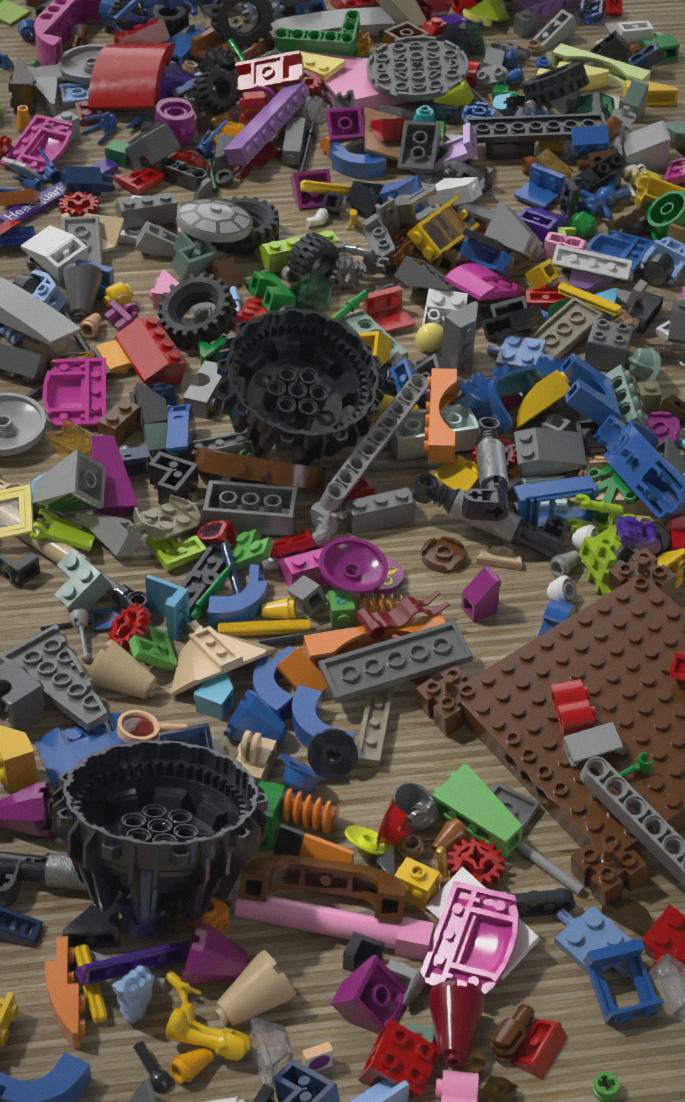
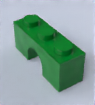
M253 271L249 290L255 297L263 298L262 305L267 311H279L283 306H295V296L275 274Z

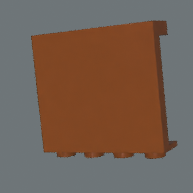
M213 27L191 38L190 55L205 58L204 55L209 49L214 51L221 46L226 51L230 50V53H233L227 43L224 44ZM269 36L257 44L256 42L251 44L252 47L250 48L243 46V50L240 49L247 61L253 60L274 50L275 42ZM235 57L234 60L238 63L239 60Z

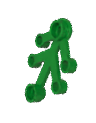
M611 465L600 470L598 468L588 470L587 475H591L594 483L600 481L602 477L613 473L612 477L597 483L599 492L607 489L603 501L606 503H612L617 490L624 497L626 504L633 505L638 501L636 493L633 490H629ZM594 510L596 521L606 523L610 513H601Z

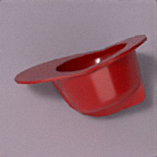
M393 798L390 800L389 807L384 814L378 831L376 842L378 846L381 843L398 845L403 837H407L411 833L412 828L408 824V814L392 804Z

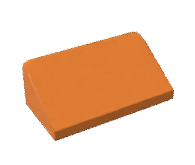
M33 189L0 193L1 206L35 202L41 193Z
M296 648L276 666L296 690L299 685L318 691H323L327 687L322 673L300 648Z
M308 833L304 835L299 856L354 863L353 850Z

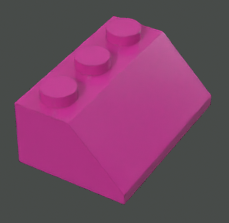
M323 548L275 560L288 588L303 575L320 586L328 584L319 569V557Z

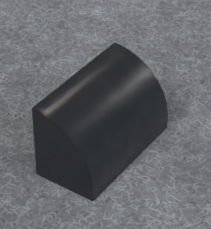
M525 296L482 307L481 312L485 320L527 308Z

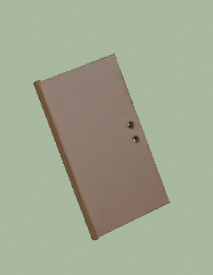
M365 107V151L398 161L402 140H378L372 132L371 120L401 117Z

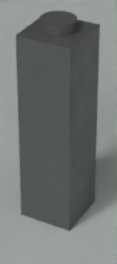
M291 117L287 121L282 166H300L305 138V118Z

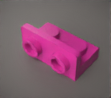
M685 157L669 162L664 181L674 185L684 182L685 185Z

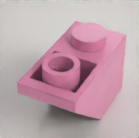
M162 270L160 276L155 280V288L151 289L150 300H153V309H160L158 303L159 301H164L162 297L164 292L169 293L171 291L169 288L171 284L174 286L179 284L166 270Z

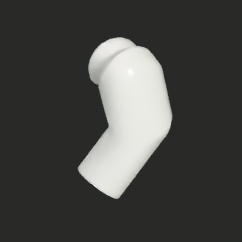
M631 164L620 171L621 178L631 176L633 171L639 169V172H643V170H646V167L643 164Z
M325 208L319 209L315 217L306 218V226L324 225L329 216L328 211Z

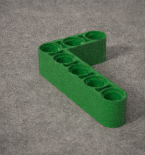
M357 10L347 11L341 32L279 28L274 32L275 47L279 51L287 52L300 50L345 56L352 55L356 51L361 29L360 13Z

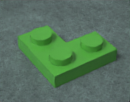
M257 529L238 535L232 552L236 569L240 570L250 566V564L254 565L269 559L274 545L269 537L260 540L261 534Z
M148 625L146 628L149 630L144 636L145 639L134 635L129 640L134 659L172 672L178 666L166 631Z

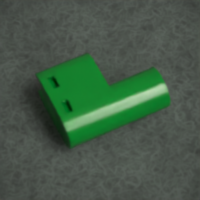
M496 84L492 99L495 96L510 93L512 96H519V92L509 91V85Z

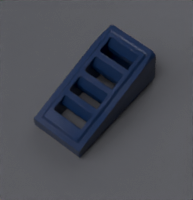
M0 906V940L34 946L43 921ZM5 923L11 924L10 927H4ZM16 925L21 926L19 932L15 931ZM27 927L32 928L30 936L25 934Z

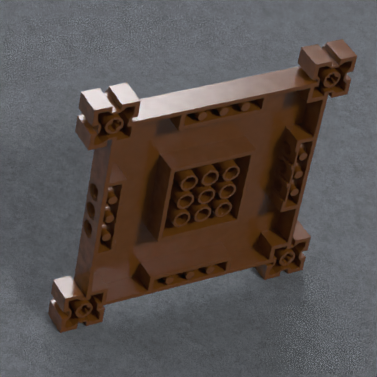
M647 548L632 555L631 564L622 561L609 569L608 588L612 592L468 680L467 675L455 663L440 673V680L438 682L431 678L416 687L418 706L429 718L434 715L435 725L446 737L462 728L463 720L582 847L571 855V873L583 886L591 883V895L602 907L611 900L622 898L623 887H626L631 892L647 881V863L640 855L648 849L581 781V770L589 759L579 761L577 766L571 767L563 750L564 736L550 695L551 685L580 679L583 686L588 687L590 692V701L588 702L590 707H595L597 713V721L594 722V727L613 722L623 745V750H620L619 753L615 754L612 751L598 757L605 759L619 773L636 764L640 753H649L646 762L654 761L650 772L641 773L637 771L623 778L675 831L685 825V681L670 677L669 673L675 652L685 654V611L670 598L676 594L677 575L666 565H658V558ZM589 768L591 774L600 776L598 770ZM608 787L611 794L619 795L617 789ZM627 806L631 814L638 815L634 807ZM646 826L649 833L657 834L654 827Z

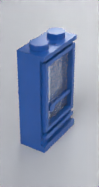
M591 475L514 486L513 490L519 503H513V510L516 515L525 518L527 523L542 529L547 518L551 515H559L566 520L570 517H575L579 520L593 522L594 510H580V503H575L574 500L576 495L585 494L590 500L596 501V497L599 496V487L594 483Z

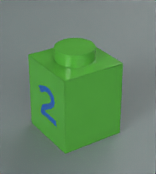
M341 590L328 591V612L331 627L355 625V604L351 593Z

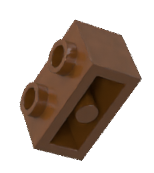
M122 399L98 420L99 435H114L117 446H120L141 426L140 406Z

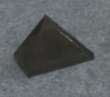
M647 343V348L652 347L660 355L661 365L685 366V346Z

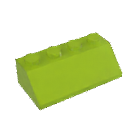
M332 230L319 233L333 244H340L339 238ZM302 236L262 244L254 250V254L265 269H269L272 273L280 272L281 268L288 266L290 251Z

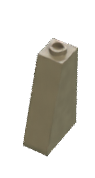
M376 0L398 25L409 21L421 28L424 22L427 21L416 0Z

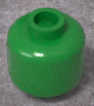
M585 211L575 213L569 222L571 227L576 228V235L581 239H585L588 236L593 237L598 229L596 227V218Z

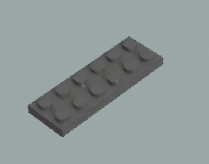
M453 620L318 662L319 669L336 704L446 670L455 663L459 666L472 662L473 654L456 621Z

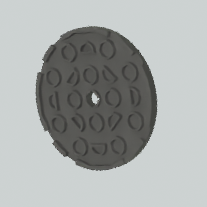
M431 36L402 37L395 39L394 43L389 45L386 43L376 49L375 54L369 56L366 65L367 78L376 90L389 97L408 102L431 101L434 98L446 95L448 91L461 85V82L468 75V59L463 50H458L455 44L447 40L442 42L436 40V37Z

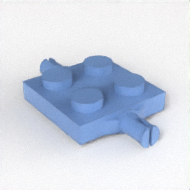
M507 334L504 343L500 347L489 345L487 348L488 354L498 355L495 361L496 367L499 366L501 368L507 364L510 370L525 368V366H530L531 364L537 365V359L544 356L550 362L555 361V355L544 354L546 340Z
M594 906L577 918L571 916L564 908L556 915L567 927L555 937L554 943L586 973L587 970L583 959L589 951L632 940ZM624 962L601 967L602 971L614 968L623 978L630 974Z

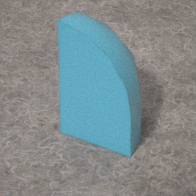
M511 93L495 96L493 101L494 108L504 116H511L512 107H507L506 104H503V101H506V97L512 96Z

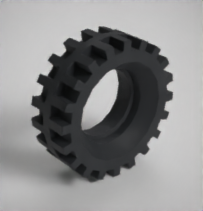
M215 0L214 4L210 3L209 6L211 9V13H209L211 26L224 44L229 39H233L239 49L243 50V46L250 48L252 47L251 44L259 43L262 37L266 39L268 37L266 32L273 29L271 22H275L273 16L275 10L272 7L271 0ZM242 2L253 4L257 10V19L254 24L245 30L232 28L228 21L231 9Z
M577 61L556 67L530 78L522 83L521 87L527 104L531 107L567 96L572 92L578 91V89L584 88L590 81L583 61Z
M234 196L229 201L227 199L222 200L246 210L252 217V226L256 228L252 229L247 237L238 241H210L211 245H216L218 251L224 249L225 254L232 252L234 256L245 254L246 257L250 256V253H254V250L260 245L279 240L278 210H274L273 204L267 205L266 200L258 201V197L247 199V196H243L241 199H237V196Z
M200 273L199 277L190 274L189 279H178L180 282L178 285L174 286L171 284L169 286L171 291L162 294L164 301H159L158 306L160 310L157 311V315L160 318L159 322L170 339L178 347L183 345L186 350H190V347L194 346L196 350H199V339L211 344L214 340L219 339L221 335H228L230 333L228 327L235 325L233 317H236L238 313L236 310L237 304L227 285L224 284L221 278L217 280L213 274H210L209 277H206L205 273ZM204 302L215 304V311L205 321L196 325H186L182 322L185 313L192 306Z

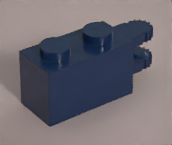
M64 166L61 181L64 195H70V192L75 194V192L79 191L81 194L87 192V195L92 193L93 196H100L101 192L110 193L116 189L113 183V175L101 173L100 167Z

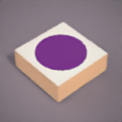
M330 1042L303 1050L302 1065L315 1072L333 1066V1049Z

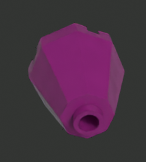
M54 782L35 783L1 799L0 826L37 836L56 835L52 831L53 793L51 788H56Z
M198 921L187 952V964L183 967L181 981L191 984L235 981L250 964L251 959L246 958L247 951L209 924Z

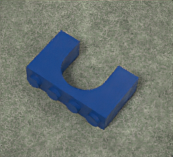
M572 353L559 368L560 373L563 372L572 384L565 393L567 404L599 426L611 414L620 419L621 414L611 379Z

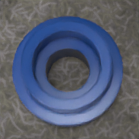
M540 56L535 60L538 70L539 68L549 69L552 63L546 56Z

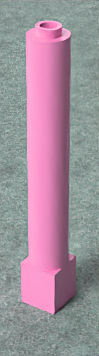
M234 894L231 910L235 911V917L350 940L353 932L384 942V947L395 949V955L425 961L432 942L434 926L432 922L403 917L402 922L378 919L370 915L271 895L267 896L266 902L238 899L239 894Z

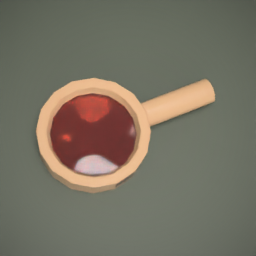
M130 710L121 714L118 718L116 732L119 738L128 744L136 741L156 740L158 732L187 727V724L159 723L148 712Z

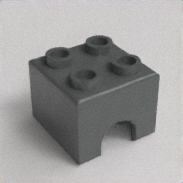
M158 123L128 142L129 146L124 150L135 169L141 171L159 163L162 159L178 151L181 146L168 124L160 126Z
M594 319L587 341L584 361L595 369L611 371L619 365L625 368L627 355L631 349L634 326H630L627 323L609 322L606 319Z
M12 659L0 665V714L9 713L10 718H6L7 722L11 724L9 728L26 732L45 719L44 708L46 707V702L42 695L44 686L40 679L29 675L24 665H18Z

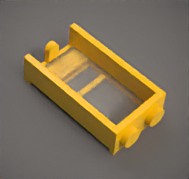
M457 195L407 233L430 264L440 257L442 251L449 250L466 237L462 233L468 227L463 222V219L468 216V212L464 209L457 214L451 206L459 199ZM477 222L469 229L475 230L480 225Z

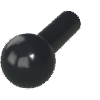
M138 1042L133 1048L150 1075L149 1080L151 1081L153 1091L156 1093L167 1091L172 1083L170 1074L163 1069H159L144 1042Z

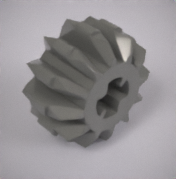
M345 256L342 257V261L337 259L335 261L336 265L331 267V271H333L331 278L335 279V285L341 283L342 289L345 288V285H348L349 289H352V284L358 286L359 280L363 279V267L359 266L360 261L353 262L352 256L349 260Z

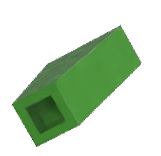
M464 763L458 770L453 771L449 779L433 791L432 797L437 805L438 815L448 821H451L453 818L458 819L466 826L469 835L479 841L482 838L485 839L486 845L494 843V850L501 849L502 856L507 858L522 842V824L467 764Z

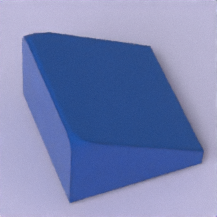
M0 52V68L8 70L13 67L14 63L5 53Z

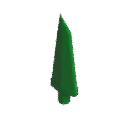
M233 562L195 603L194 610L188 617L190 622L198 621V619L204 617L205 612L209 608L210 596L218 594L229 577Z

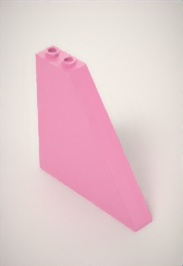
M300 51L346 60L345 67L326 81H321L320 91L334 108L333 100L336 98L337 93L341 92L342 95H345L348 90H353L356 107H361V112H364L365 107L375 110L380 108V104L392 106L408 102L382 94L370 84L366 71L368 58Z

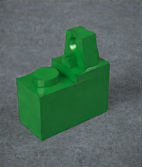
M654 32V38L642 39L641 46L644 48L654 41L657 42L665 57L660 62L678 59L680 44L671 34Z

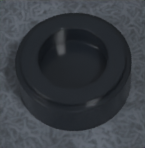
M222 169L215 175V180L218 186L226 188L233 184L234 176L230 170Z

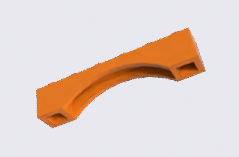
M432 368L431 377H427L425 440L428 441H424V454H428V463H455V432L443 421L441 413L450 402L456 399L457 369Z
M442 613L435 616L427 615L411 618L401 628H386V635L379 641H371L363 626L304 635L303 652L320 671L318 661L390 640L393 634L403 636L446 622Z

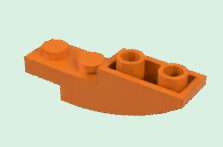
M68 936L56 937V961H45V977L49 1002L53 1016L62 1034L74 1049H80V1037H86L85 1019H81V1012H86L85 994L80 995L79 983L75 984L74 971H70V965L75 964L74 947L69 948Z

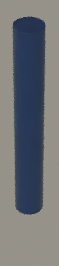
M224 542L220 546L226 568L233 562L229 579L233 593L236 595L242 592V587L230 544Z

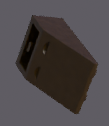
M17 57L16 63L12 67L13 73L10 74L11 82L8 83V90L12 92L10 107L13 108L14 114L17 115L18 106L25 105L28 107L29 114L35 115L37 105L34 75L23 61Z

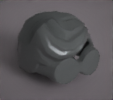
M405 782L396 787L392 796V804L408 814V824L412 829H425L437 820L439 813L437 805L431 794L423 786Z

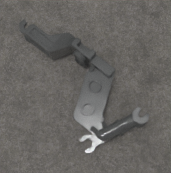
M431 184V189L424 187L413 195H399L395 199L389 196L386 203L382 205L376 204V213L362 222L364 236L367 238L371 249L360 247V245L347 244L345 239H340L341 244L334 243L339 252L362 256L365 264L359 265L363 267L362 273L376 275L378 272L385 273V265L390 266V260L386 257L396 252L390 235L400 229L399 221L416 226L440 208L439 204H434V208L427 207L415 214V207L437 193L436 185Z

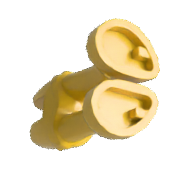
M184 1001L180 1009H174L165 1032V1036L169 1040L208 1047L215 1051V1055H221L226 1059L235 1061L241 1060L250 1051L252 1045L251 1038L240 1031L231 1028H213L196 1021L195 1006L187 1001Z

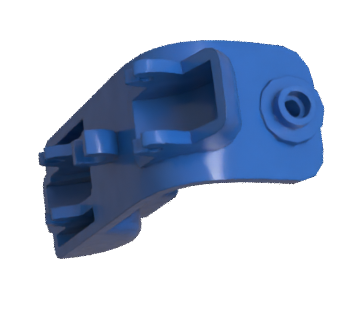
M544 356L537 359V365L531 364L530 366H525V368L510 371L507 364L501 367V369L498 366L493 369L495 377L488 379L481 372L477 375L474 373L471 375L472 382L470 380L460 382V389L465 396L456 402L463 407L471 408L478 423L483 417H493L499 420V435L512 427L513 421L499 398L521 392L525 398L536 383L557 369L560 372L559 368L566 361V358L550 362Z
M609 415L598 429V433L593 436L598 439L600 444L607 448L603 454L604 458L656 517L665 518L669 514L681 513L685 508V476L655 450L659 443L657 435L639 423L630 421L626 426L614 415Z

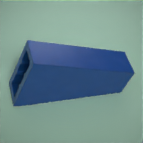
M192 24L163 42L176 44L171 61L183 64L185 61H193L196 56L190 55L191 38L206 31V28Z

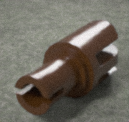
M82 24L80 26L78 34L73 36L67 51L78 46L88 45L87 36L91 30L88 25L85 24L84 26Z
M521 1004L514 1016L504 1019L490 1038L492 1054L499 1063H506L511 1060L526 1039L527 1032L525 1028L535 1017V1011L531 1006Z

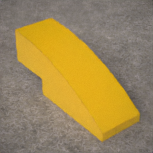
M625 80L623 97H625L631 81ZM647 82L649 83L646 106L677 105L678 88Z

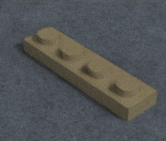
M393 686L367 694L357 744V764L380 767L393 698Z

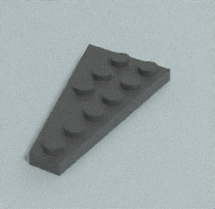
M57 624L0 655V665L9 659H12L18 665H24L31 677H37L43 683V697L88 732L109 720L106 708L99 696L93 691L92 684L85 677L84 670L73 651L69 649L66 639L61 635Z

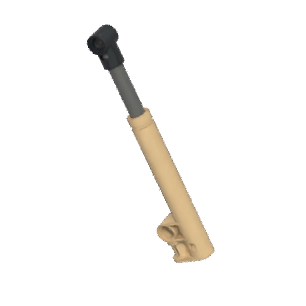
M0 475V490L22 486L18 483H6L4 477ZM19 498L0 502V524L4 527L20 524ZM34 528V532L39 533V530ZM30 534L18 536L57 564L72 549H75L71 545L47 538L35 540L30 537ZM76 550L91 564V560L87 556ZM98 570L112 585L106 593L112 597L113 602L125 610L129 604L134 605L135 603L141 604L149 610V599L145 592L134 591L125 584L120 585Z

